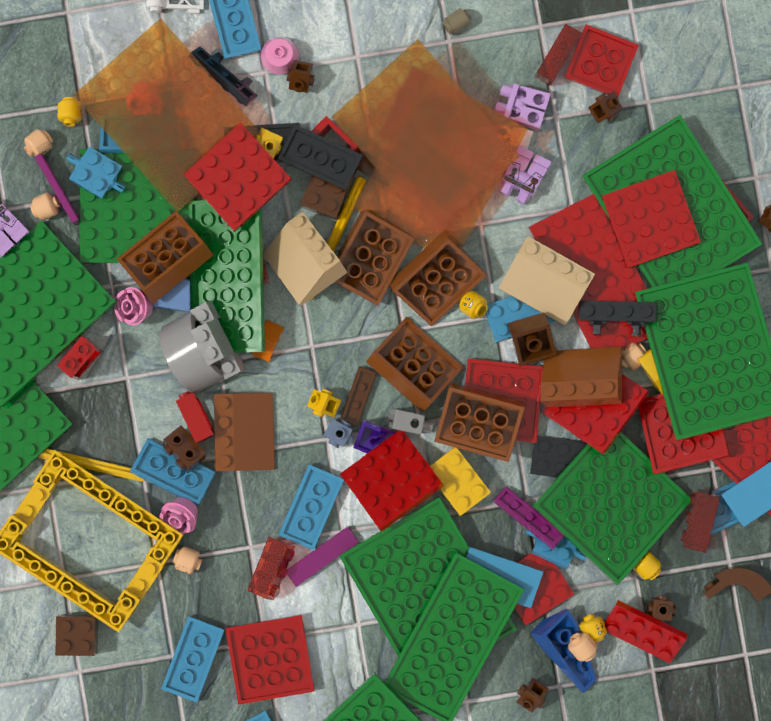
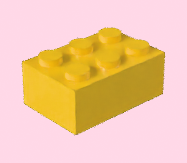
M455 447L430 465L444 485L440 491L460 516L491 493L461 452Z

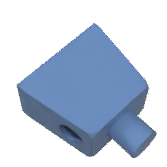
M182 280L155 302L153 306L190 312V280Z

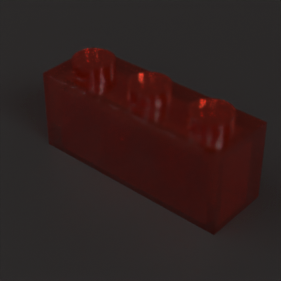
M565 23L535 77L552 86L582 33Z
M701 489L692 494L690 504L693 505L692 512L688 511L686 523H689L688 529L683 531L681 541L684 542V548L703 553L707 552L721 498L720 494Z
M268 536L247 591L265 599L274 600L280 593V584L287 575V566L294 557L295 546Z

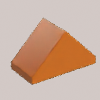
M266 320L264 324L265 352H252V355L270 362L285 327Z

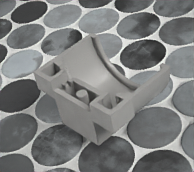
M212 300L169 322L160 331L161 349L171 372L183 387L193 393H201L246 369L239 354L234 352L218 321L220 316ZM195 321H199L201 324L197 328H195ZM220 361L221 368H217L213 363Z

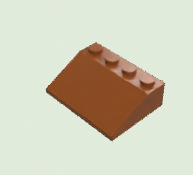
M366 210L361 211L337 254L338 259L348 273L334 283L378 306L415 238Z
M175 211L118 257L117 260L154 304L211 258L213 254L203 240Z
M444 230L393 278L390 285L392 291L430 326H433L467 292H470L483 280L487 274L462 246Z
M408 317L394 329L366 361L422 412L432 404L464 368Z
M622 347L556 350V356L544 359L541 379V402L545 407L622 404Z
M450 382L434 442L509 462L524 412L525 402Z
M273 393L214 394L215 471L275 470Z

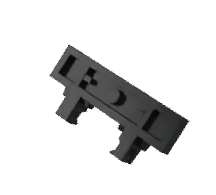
M200 46L188 56L194 65L205 71L211 79L215 80L225 91L233 95L240 104L247 107L258 97L249 88L253 81L248 77L240 81L220 63L224 56L219 52L211 56Z
M580 301L579 320L589 321V325L593 326V335L603 336L601 329L603 324H607V322H627L633 328L631 336L641 337V327H645L646 323H657L658 303Z

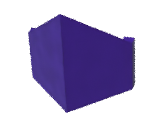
M364 420L353 448L369 453L395 434V432Z

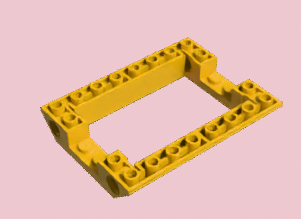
M54 450L34 479V485L16 512L11 514L1 529L0 554L119 633L175 551L183 534ZM62 478L153 539L158 540L146 555V559L127 588L119 596L117 603H114L21 541Z

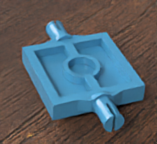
M90 146L80 159L69 153L66 160L75 165V169L69 177L70 181L102 200L112 188L121 193L124 192L123 190H125L126 186L117 182L118 174L123 168L120 164Z
M526 529L525 534L535 538V545L531 553L564 569L568 568L573 557L583 561L587 558L566 537L552 550Z

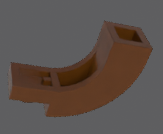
M729 567L713 573L717 581L714 582L712 580L704 586L705 589L701 591L707 599H710L725 587L738 584L745 587L753 599L759 602L771 593V586L761 575L754 571L741 567Z

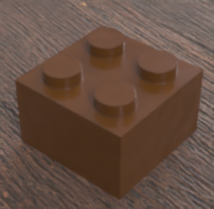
M311 175L300 206L303 209L337 220L348 190L340 189Z
M544 312L507 323L515 355L520 366L557 355L550 325Z
M93 615L56 616L55 656H95L97 654L98 619Z

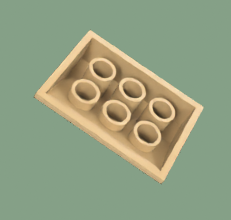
M303 211L286 223L263 253L264 258L300 306L348 273Z
M527 236L498 289L537 311L544 312L546 316L566 326L595 274Z

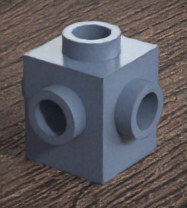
M332 419L323 435L330 439L328 443L336 448H339L340 445L343 447L345 444L349 445L354 437L351 434L353 431L350 429L351 424L342 419L340 422ZM338 430L343 431V436L340 438L336 436Z

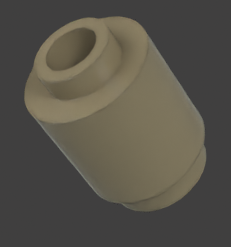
M459 8L447 16L442 24L449 35L456 34L471 24L469 21L471 16L466 9L462 10Z

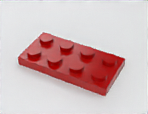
M617 600L604 621L607 633L668 663H671L688 635Z

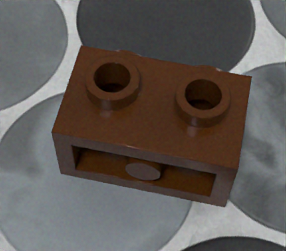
M182 425L163 439L164 451L169 456L172 455L176 459L175 463L181 470L185 469L187 473L206 458L204 450L195 443L194 439Z

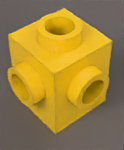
M261 128L259 134H256L254 138L274 158L281 150L280 143L283 137Z
M314 389L307 407L313 409V414L322 418L324 414L334 418L341 400L333 397V392L322 389L321 392Z

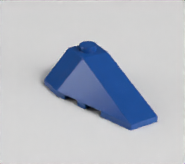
M565 609L542 620L530 634L582 693H585L597 679L591 661L577 660L568 649L570 637L575 633H579L580 627L569 610Z

